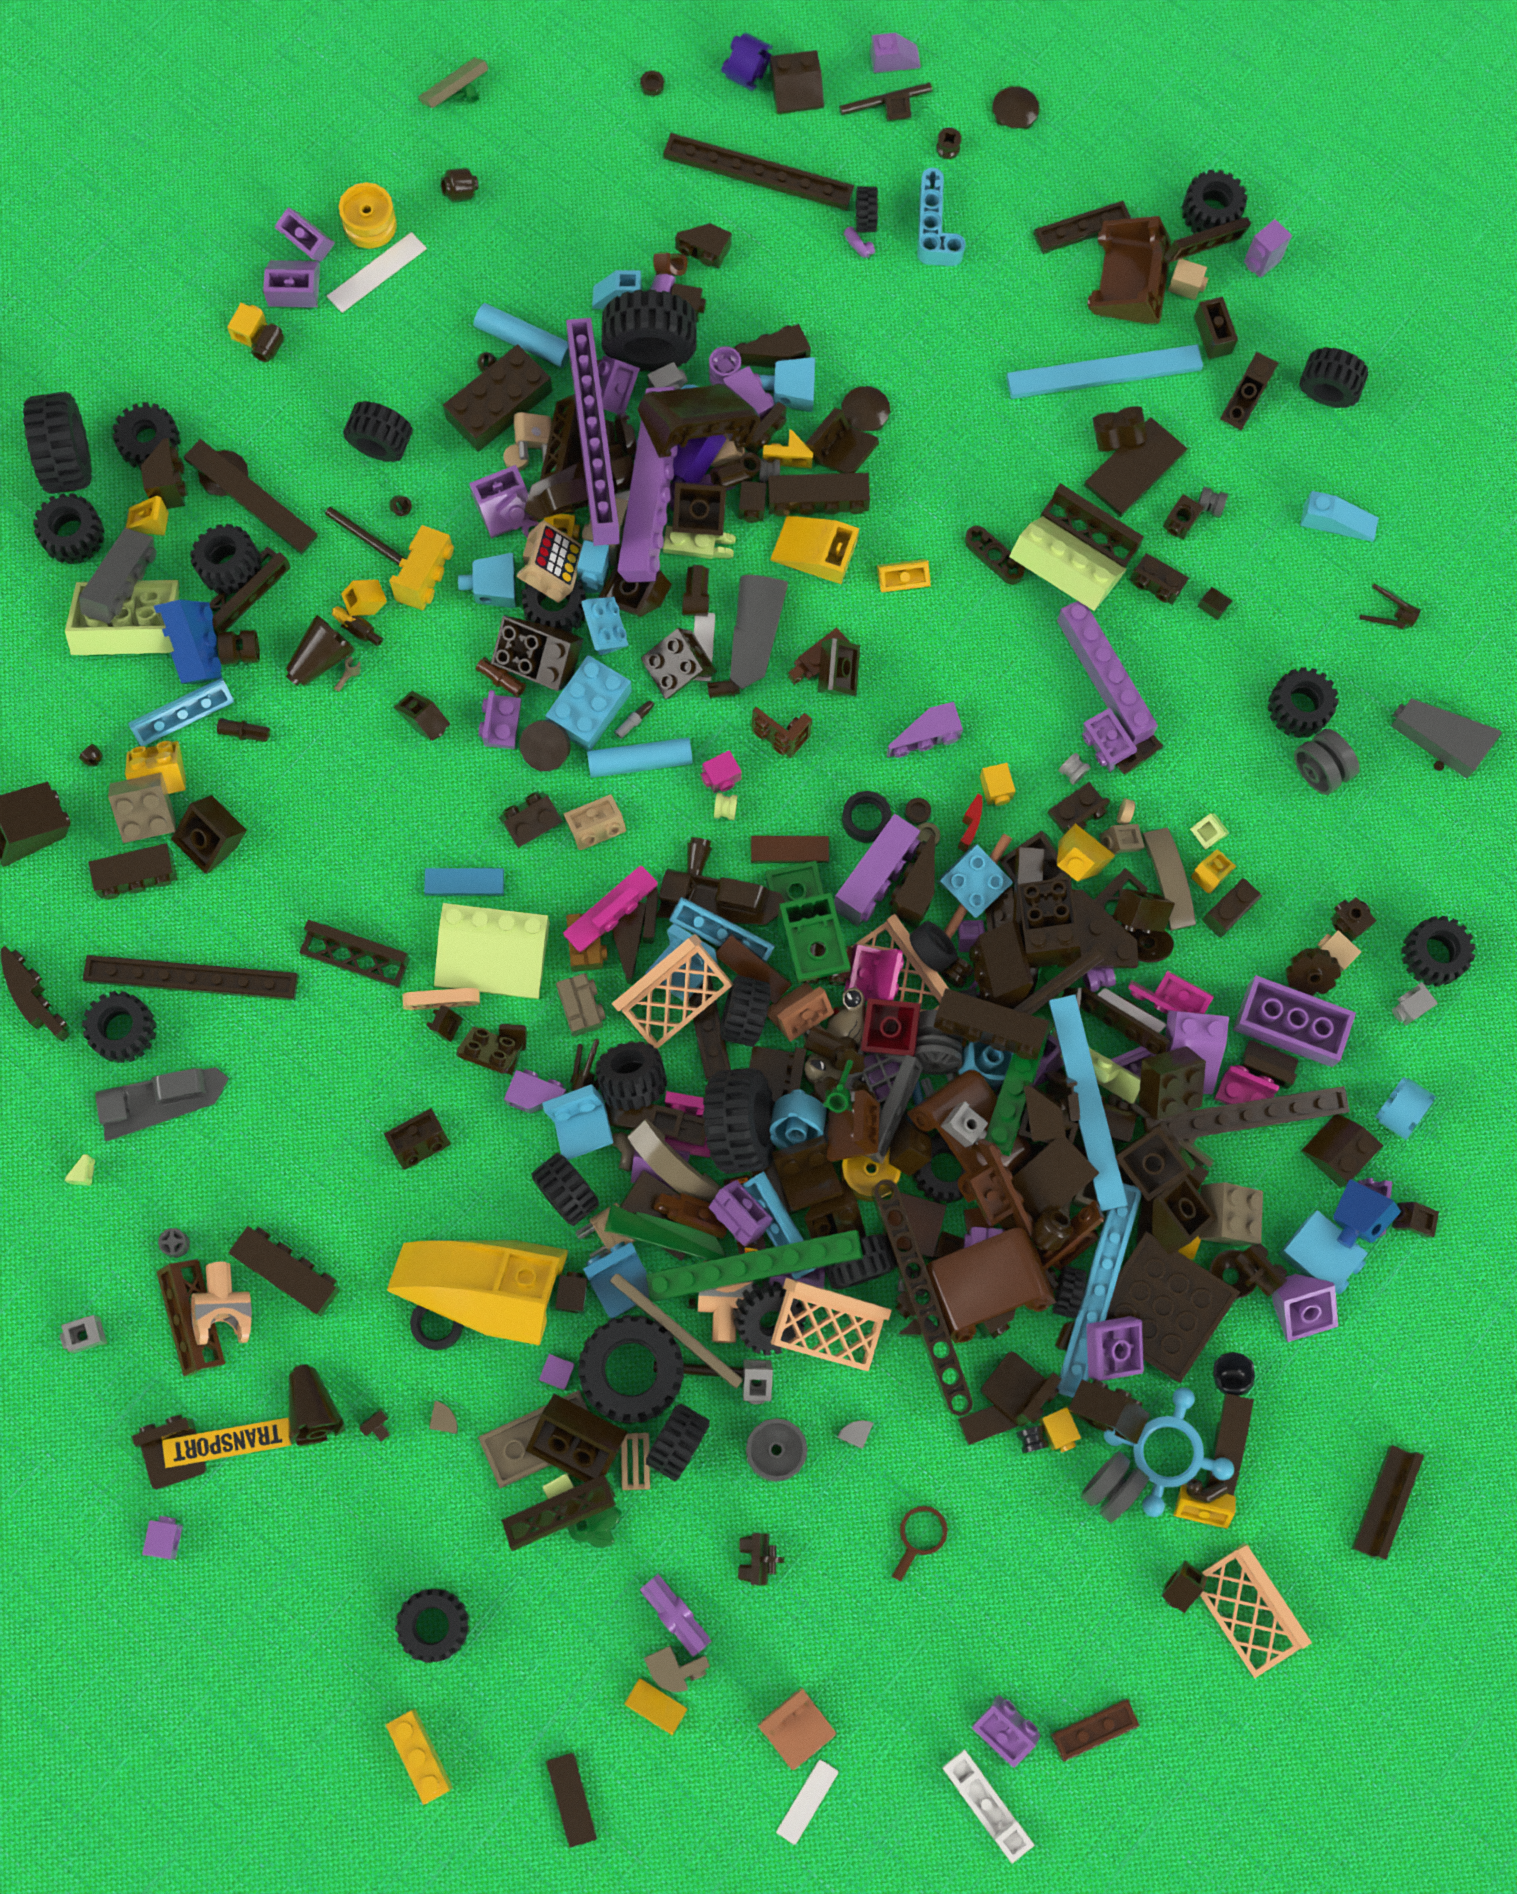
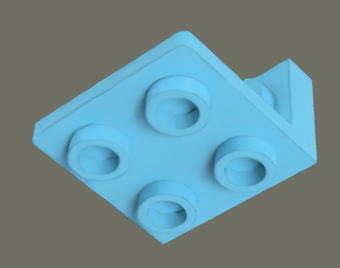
M615 597L586 599L581 602L594 648L598 651L599 655H606L629 646Z
M972 845L936 880L973 917H978L1012 884V880L978 845Z
M673 923L667 930L670 945L645 972V975L693 935ZM702 941L700 944L718 965L715 949ZM698 953L691 958V969L704 970L705 961ZM686 963L683 964L680 968H686ZM674 972L671 985L685 987V973ZM690 973L689 987L699 988L703 983L704 975ZM667 979L663 981L661 984L667 985ZM671 990V994L684 1001V991ZM689 992V998L694 994V992Z
M592 1084L542 1103L544 1112L555 1123L561 1155L567 1160L613 1143L604 1099Z

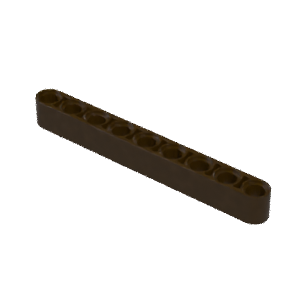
M888 1179L881 1180L872 1188V1198L947 1411L954 1415L964 1416L972 1409V1397L896 1183ZM881 1185H887L892 1190L889 1200H884L878 1195V1189ZM890 1211H896L900 1214L901 1222L898 1226L889 1224L887 1216ZM900 1237H905L910 1242V1248L907 1252L899 1251L896 1246L897 1240ZM909 1263H914L919 1268V1275L914 1279L909 1278L905 1271ZM919 1289L925 1290L928 1294V1301L924 1305L918 1304L915 1300V1293ZM929 1315L934 1316L938 1323L933 1331H928L924 1326V1320ZM938 1342L944 1343L947 1348L946 1354L942 1358H938L933 1352L934 1345ZM948 1368L953 1369L956 1373V1379L951 1384H946L942 1377L943 1372ZM957 1395H961L965 1399V1406L960 1411H956L952 1406V1400Z

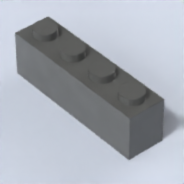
M124 528L79 596L82 615L110 624L115 615L120 614L124 601L133 594L135 584L138 580H142L148 564L153 563L157 550L154 548L152 536Z

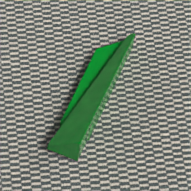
M611 1205L604 1229L605 1232L709 1261L727 1257L716 1236L683 1224L640 1212L633 1214L616 1205Z

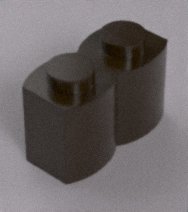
M1127 407L1117 413L1106 412L1092 418L1098 451H1112L1123 445L1134 446L1147 440L1142 407Z

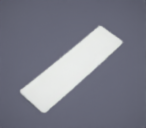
M708 613V617L695 616L694 635L711 663L715 626L714 613ZM697 676L693 680L711 681V677Z
M1106 988L1098 994V996L1158 1033L1166 1026L1164 1022L1142 1011Z
M822 1760L818 1761L779 1826L777 1834L794 1845L798 1842L838 1774L836 1769Z

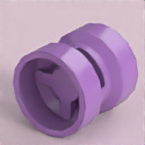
M1092 968L1082 976L1085 987L1092 992L1098 991L1099 987L1105 986L1108 988L1116 985L1113 968Z

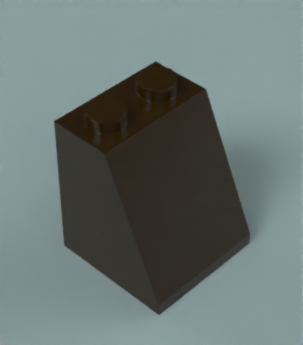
M48 781L0 795V863L2 867L8 866L66 837L71 824L70 818L65 811H62L59 805V796L56 790L51 789Z

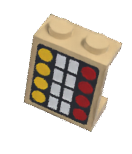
M542 520L529 532L527 540L534 544L529 563L517 573V577L559 603L573 591L577 576V565L583 545Z

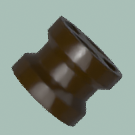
M949 127L940 131L936 145V151L940 157L953 159L958 155L962 141L960 132Z
M957 957V960L944 969L941 975L955 987L962 988L965 985V979L973 974L974 969L965 960Z

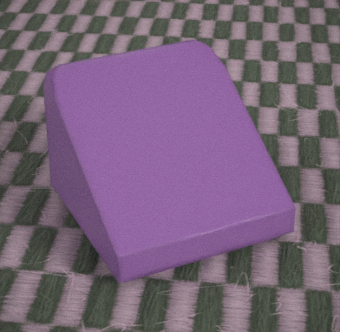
M983 920L961 921L957 928L959 952H969L970 947L974 945L978 936L985 933Z

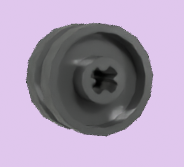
M1323 729L1313 737L1312 741H1306L1294 751V760L1302 777L1314 790L1322 795H1330L1341 786V782H1348L1359 773V762L1353 749L1341 735L1331 729Z
M778 1418L766 1420L756 1426L748 1437L745 1450L747 1463L752 1471L763 1480L771 1482L788 1480L797 1474L805 1463L807 1455L806 1439L800 1429L790 1421ZM777 1445V1447L780 1446L782 1448L780 1455L772 1454V1446Z
M1117 1451L1108 1459L1080 1495L1091 1507L1099 1504L1105 1498L1099 1508V1514L1110 1524L1133 1504L1150 1478L1139 1468L1132 1469L1124 1476L1130 1466V1460L1120 1451Z

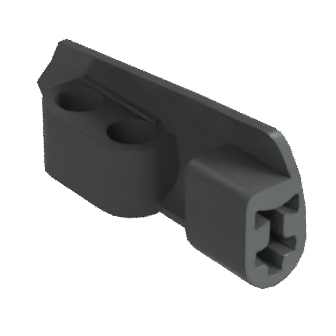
M743 575L740 577L730 680L741 690L765 677L788 588L787 581L759 575Z
M216 1067L204 1070L195 1068L152 1077L150 1081L96 1091L99 1122L104 1126V1140L110 1141L213 1105L218 1100L229 1078Z

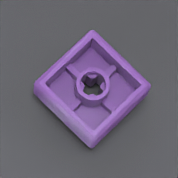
M1129 1316L1087 1324L1089 1378L1104 1381L1142 1374L1144 1372L1142 1320Z

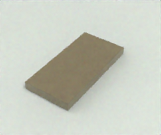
M579 1390L563 1397L588 1411ZM546 1406L478 1437L500 1489L551 1465L525 1451Z

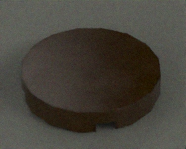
M626 413L617 414L615 416L616 441L618 444H621L623 457L630 455L634 463L635 457L632 455H636V439L631 424L627 425L626 422L630 417Z
M538 720L528 725L522 732L519 741L520 752L524 760L532 768L539 771H552L562 766L571 750L570 738L566 730L551 720Z

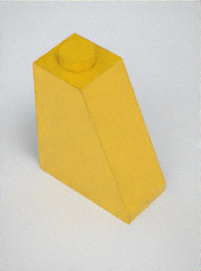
M1076 823L1058 841L1057 866L1076 881L1098 875L1115 857L1111 851Z

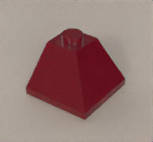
M868 998L861 1051L914 1057L921 1004Z

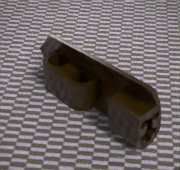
M616 444L609 448L615 495L630 491L634 469L631 456L623 457L621 444ZM583 461L533 484L524 511L539 520L588 506Z
M667 869L659 894L661 904L657 917L670 918L677 902L683 897L732 923L767 925L778 916L779 904L785 903L780 892L768 890V888L758 884L721 877L719 880Z

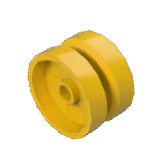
M360 183L347 189L341 196L339 211L345 234L350 242L358 247L371 249L388 243L395 235L397 223L392 199L384 188L377 184Z
M890 1147L883 1164L874 1162L866 1156L843 1159L840 1168L841 1181L846 1180L856 1199L874 1202L871 1193L872 1188L881 1180H892L897 1185L901 1171L889 1164ZM866 1167L869 1169L874 1167L876 1170L874 1173H869ZM881 1185L878 1189V1195L882 1199L892 1192L887 1185Z

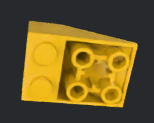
M787 516L770 561L842 584L858 541L859 528L836 520Z

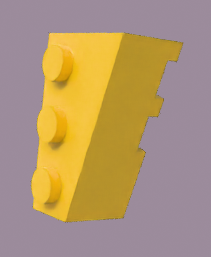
M421 525L409 546L411 551L407 560L402 558L399 563V567H402V570L398 576L392 575L389 581L395 601L424 611L426 604H430L433 600L435 593L433 588L437 581H441L444 574V563L446 559L450 560L454 546L452 545L450 535Z

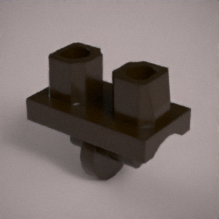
M1252 1244L1237 1256L1234 1261L1248 1275L1244 1283L1250 1286L1254 1282L1269 1297L1288 1281L1285 1278L1287 1271L1281 1264L1275 1263L1273 1265L1266 1258L1268 1250L1262 1244L1256 1246Z
M753 1533L752 1536L740 1538V1553H752L751 1565L740 1564L738 1579L751 1582V1585L768 1586V1574H776V1563H784V1557H776L777 1546L769 1545V1534Z

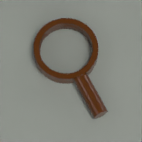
M927 1506L913 1508L901 1520L900 1537L907 1549L892 1574V1577L900 1582L916 1554H932L938 1551L946 1541L948 1532L946 1521L941 1513L934 1508ZM920 1511L933 1513L940 1521L942 1527V1537L939 1543L927 1550H918L911 1546L905 1535L906 1521L911 1515Z

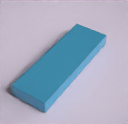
M425 868L424 894L425 896H504V868Z

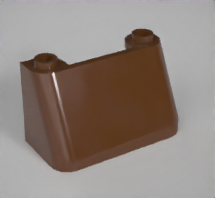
M1160 216L1103 221L1102 231L1098 233V243L1105 251L1100 289L1093 290L1092 294L1088 296L1089 310L1098 316L1144 324H1158L1161 320L1169 263L1164 255L1171 247L1170 237Z
M971 1069L940 1086L907 1112L918 1129L930 1131L937 1128L966 1171L958 1179V1188L968 1203L975 1200L965 1178L985 1166L987 1162L979 1145L974 1143L964 1147L940 1126L956 1105L966 1102L969 1104L968 1107L988 1123L984 1128L985 1131L988 1130L998 1097L985 1078L978 1071ZM967 1122L968 1128L972 1130L973 1126ZM1017 1132L1010 1156L1002 1155L1000 1157L1003 1165L1012 1173L1031 1157V1146L1026 1138Z
M1022 1228L1007 1230L926 1265L949 1335L955 1344L970 1341L977 1331L976 1324L1025 1305L1030 1310L1040 1312L1046 1310L1049 1305L1056 1303L1037 1247Z

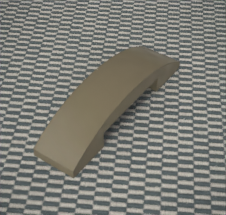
M1168 828L1142 833L1148 858H1152L1162 896L1175 903L1168 921L1169 930L1173 931L1195 926V915L1187 878Z
M647 1118L628 1134L627 1138L640 1156L678 1193H684L710 1204L722 1187L705 1172L701 1175L664 1141L666 1136Z

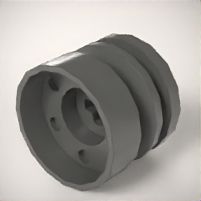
M938 1010L921 1011L914 1055L923 1067L921 1073L945 1075L958 1071L963 1064V1046L961 1043L964 1037L956 1034H945L939 1031V1029L934 1028Z

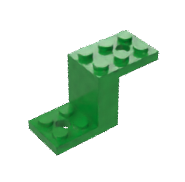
M816 861L766 871L765 876L768 889L780 892L785 903L779 904L776 921L783 948L789 947L797 982L850 971L851 968L832 892L824 894ZM793 886L801 887L804 891L803 896L800 898L792 897L789 893L790 888ZM814 944H821L826 952L824 955L817 957L811 953L810 948Z

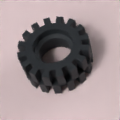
M857 186L856 232H876L878 219L877 187Z
M1063 1266L1058 1282L1060 1287L1054 1295L1056 1303L1053 1304L1054 1314L1076 1318L1086 1285L1087 1272L1085 1270Z

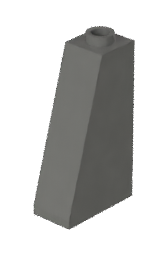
M1412 698L1406 706L1401 703L1392 715L1396 718L1391 725L1392 728L1466 779L1475 771L1502 733L1496 728Z

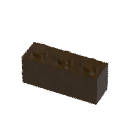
M167 843L88 862L94 892L104 899H114L120 893L125 892L139 893L144 891L146 887L154 885L156 887L168 886L171 884V881L178 880L172 850Z

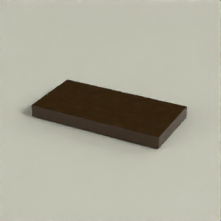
M1152 417L1145 422L1147 440L1134 446H1121L1084 484L1085 487L1120 517L1188 449Z

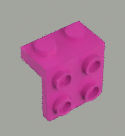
M854 944L850 979L846 980L844 992L848 988L856 987L863 992L866 1002L868 998L893 1001L899 989L897 980L904 964L903 951L900 949L878 950Z

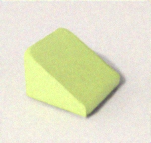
M1210 813L1190 829L1204 849L1211 847L1229 834L1228 830L1214 813Z
M83 1154L66 1176L65 1181L73 1185L90 1186L92 1184L95 1160L89 1155Z
M565 1474L544 1485L542 1488L548 1499L574 1488V1485L568 1474Z

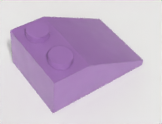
M1168 1010L1165 1037L1170 1040L1168 1051L1188 1046L1204 1059L1206 1066L1203 1094L1213 1095L1226 1047L1229 1017Z

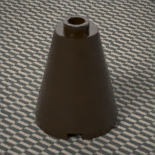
M316 615L285 668L289 672L286 677L296 686L300 683L306 686L351 655L356 649L324 619Z
M308 1364L295 1367L289 1375L290 1443L293 1444L296 1441L297 1446H307L327 1441L326 1435L333 1432L335 1437L338 1436L345 1429L344 1421L316 1368L310 1367Z

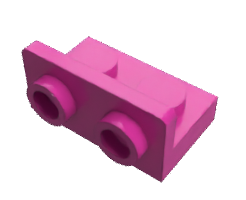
M1234 1065L1229 1066L1225 1070L1214 1099L1230 1105L1273 1098L1278 1092L1279 1086L1274 1084V1080L1269 1077H1257L1250 1074L1247 1068Z

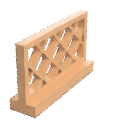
M895 914L889 917L884 924L855 943L878 950L894 949V944L896 943L900 950L903 951L907 962L906 968L900 971L905 974L903 986L898 989V991H902L900 998L902 1002L905 992L920 994L919 1003L921 1005L923 995L934 996L940 1004L945 988L949 989L937 971L928 967L916 954L909 939L910 934ZM887 930L892 937L890 948L875 946L877 936ZM873 939L872 945H867ZM910 963L916 971L909 970ZM908 974L921 977V990L906 988ZM925 984L931 992L924 991Z
M696 934L684 941L612 1003L618 1012L621 1010L645 1040L653 1045L654 1048L658 1049L734 985L700 944L702 941ZM696 953L705 961L704 970L691 969V958ZM686 963V968H680L683 964ZM674 972L685 973V987L671 985ZM690 973L704 975L703 989L689 987ZM708 975L717 976L724 986L718 991L708 990ZM667 979V985L661 984L663 981ZM655 988L666 989L665 1003L652 1001ZM671 990L684 991V1005L670 1004ZM689 992L703 993L701 1006H688ZM707 994H712V996L707 1000ZM648 995L647 1001L642 1000L644 997ZM636 1004L647 1005L646 1019L637 1018L631 1009ZM652 1006L665 1007L664 1021L651 1020ZM670 1008L682 1009L683 1021L680 1023L669 1022ZM688 1010L693 1011V1012L688 1016ZM651 1024L664 1026L663 1037L658 1042L650 1033ZM669 1026L674 1027L670 1032H668Z
M786 1278L783 1288L787 1291L771 1344L869 1371L884 1319L889 1320L892 1310ZM793 1298L801 1300L805 1309L794 1317L790 1311ZM823 1306L828 1317L817 1323L812 1312ZM847 1313L851 1324L840 1330L836 1318ZM808 1315L812 1327L801 1333L796 1322ZM867 1320L874 1321L871 1333L864 1337L859 1325ZM831 1322L836 1333L825 1340L820 1328ZM792 1325L796 1337L788 1342L781 1341L783 1330ZM855 1329L859 1340L848 1347L843 1335ZM815 1332L820 1343L809 1349L804 1338ZM839 1339L844 1350L836 1355H832L827 1345ZM862 1345L865 1351L862 1363L855 1362L851 1352Z
M1246 1543L1241 1544L1236 1550L1201 1572L1205 1576L1219 1578L1216 1594L1203 1591L1200 1596L1254 1678L1297 1650L1303 1649L1312 1643ZM1234 1558L1242 1567L1240 1579L1224 1576L1225 1565ZM1221 1568L1220 1575L1213 1573ZM1244 1573H1246L1250 1581L1243 1580ZM1223 1579L1239 1583L1236 1599L1220 1595ZM1242 1584L1256 1588L1258 1591L1256 1603L1240 1600ZM1208 1596L1215 1598L1214 1605L1212 1604ZM1261 1597L1267 1606L1259 1604ZM1219 1599L1235 1602L1232 1619L1220 1616L1217 1612ZM1239 1604L1255 1607L1252 1623L1236 1620ZM1259 1608L1272 1612L1274 1616L1272 1628L1256 1624ZM1224 1621L1231 1622L1230 1630ZM1277 1622L1283 1630L1276 1629ZM1235 1623L1251 1627L1248 1643L1237 1641L1233 1636ZM1255 1628L1271 1632L1268 1648L1252 1644ZM1274 1634L1287 1635L1293 1645L1284 1651L1272 1649ZM1240 1645L1247 1647L1246 1654L1244 1653ZM1251 1648L1267 1651L1265 1663L1256 1669L1249 1660ZM1271 1653L1278 1654L1270 1659Z

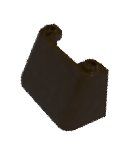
M726 384L659 392L651 391L643 396L637 408L659 458L670 457L672 454L671 449L678 444L681 448L686 447L689 439L727 434L729 441H734L737 448L748 447L761 420L756 409Z

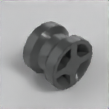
M760 459L759 483L768 482V476L780 475V459H774L772 462Z
M176 1228L165 1230L159 1237V1248L170 1257H182L190 1248L188 1236Z

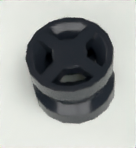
M1043 1425L1016 1432L1017 1437L1023 1444L1021 1448L1022 1454L1049 1447L1048 1441L1044 1439L1042 1434L1044 1431Z

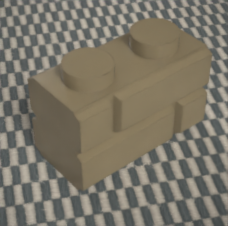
M584 973L556 983L572 1037L603 1027L601 1020L606 1019L602 1004L596 1005L594 995H597L598 992L593 979L588 980L587 975Z

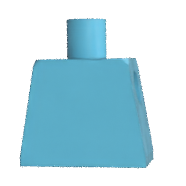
M815 358L777 361L775 363V375H760L763 390L774 391L775 405L780 402L788 408L813 412Z
M513 553L474 560L472 562V575H458L459 590H473L475 603L516 608L515 562Z

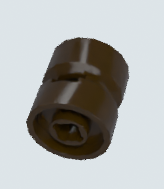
M242 630L239 635L234 631L219 632L218 651L221 664H237L239 660H242L243 663L259 662L260 647L257 631ZM239 644H243V650H240Z

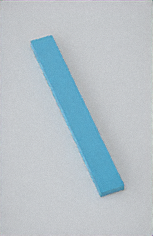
M1198 345L1009 372L1006 375L1010 397L1014 399L1201 371L1203 363Z
M1076 995L1049 1000L1066 1075L1077 1081V1086H1074V1092L1078 1093L1081 1120H1078L1087 1160L1099 1171V1174L1093 1179L1097 1201L1101 1211L1127 1206Z
M1122 1183L1128 1205L1107 1210L1085 1285L1084 1295L1082 1296L1081 1306H1079V1312L1076 1316L1059 1375L1062 1380L1057 1386L1059 1389L1058 1393L1072 1398L1077 1391L1081 1379L1088 1381L1089 1378L1086 1326L1089 1323L1105 1321L1142 1195L1137 1187Z

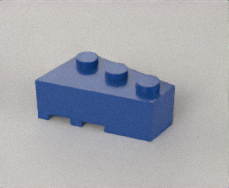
M175 600L154 605L155 612L161 613L166 628L162 629L164 637L169 636L174 651L170 653L181 684H199L222 678L221 662L218 658L216 646L217 637L214 634L212 622L213 613L209 602Z

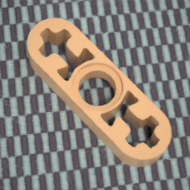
M476 988L417 991L402 995L403 1009L406 1010L439 1009L441 1006L447 1008L468 1007L480 1004L479 989Z

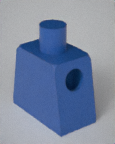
M1350 1179L1334 1213V1220L1343 1229L1337 1241L1349 1249L1352 1248L1358 1237L1373 1243L1401 1211L1394 1200Z

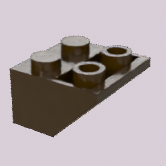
M166 438L159 443L141 465L144 490L148 498L150 499L154 496L161 497L166 508L169 509L185 506L184 496H188L186 483L182 481L181 474L185 473L182 458H179L177 447H172L169 439Z
M846 1180L840 1181L843 1189L842 1195L811 1205L805 1216V1222L811 1239L853 1230L858 1231L859 1238L866 1236L857 1200Z

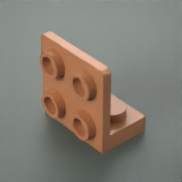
M804 983L775 1004L769 1006L767 1017L791 1042L832 1015L834 1011L826 992L821 987L813 990L808 983Z
M802 1687L757 1724L792 1770H795L836 1735L834 1729Z

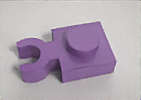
M514 493L497 511L515 531L521 526L522 533L528 538L529 527L537 526L539 522L534 518H529L531 515L524 511L526 504Z

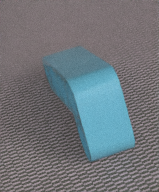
M928 168L923 172L920 186L917 256L924 264L956 266L962 261L965 240L959 234L942 233L944 177L939 169Z

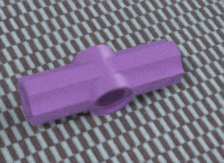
M659 1574L640 1589L644 1597L658 1612L657 1616L672 1634L678 1637L693 1657L711 1642L707 1633L693 1618L694 1614L679 1596L676 1597Z

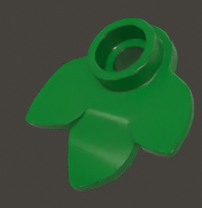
M613 1506L568 1526V1532L576 1541H588L596 1548L608 1547L615 1543L610 1529L618 1523L622 1512ZM581 1522L587 1524V1528L584 1531L577 1529V1525Z

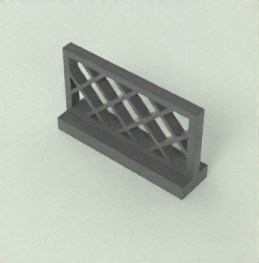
M860 1046L857 1054H861L864 1057L866 1053L875 1055L878 1063L864 1069L863 1072L849 1074L845 1088L850 1091L854 1081L863 1076L870 1092H874V1090L888 1084L890 1088L888 1096L880 1100L877 1097L875 1099L880 1103L878 1153L864 1155L871 1158L874 1162L883 1164L923 1067L916 1057L862 1052ZM892 1062L901 1063L899 1071L888 1076L884 1066ZM881 1068L885 1078L871 1085L867 1075ZM828 1122L823 1135L826 1144H828Z

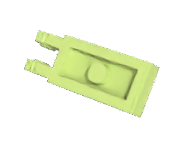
M666 526L663 552L713 559V557L731 559L733 558L734 551L724 547L715 548V543L735 544L736 537L729 533H723V536L673 532V526Z

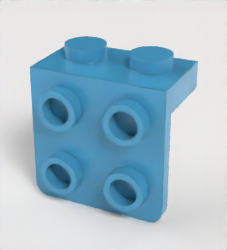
M624 1241L618 1243L610 1249V1254L603 1258L600 1255L593 1257L586 1262L587 1267L583 1268L586 1277L610 1318H615L637 1306L610 1283L615 1274L621 1275L645 1297L650 1298L646 1279L647 1272L631 1242L625 1244Z

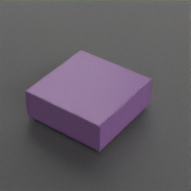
M549 1354L539 1381L565 1390L575 1364Z

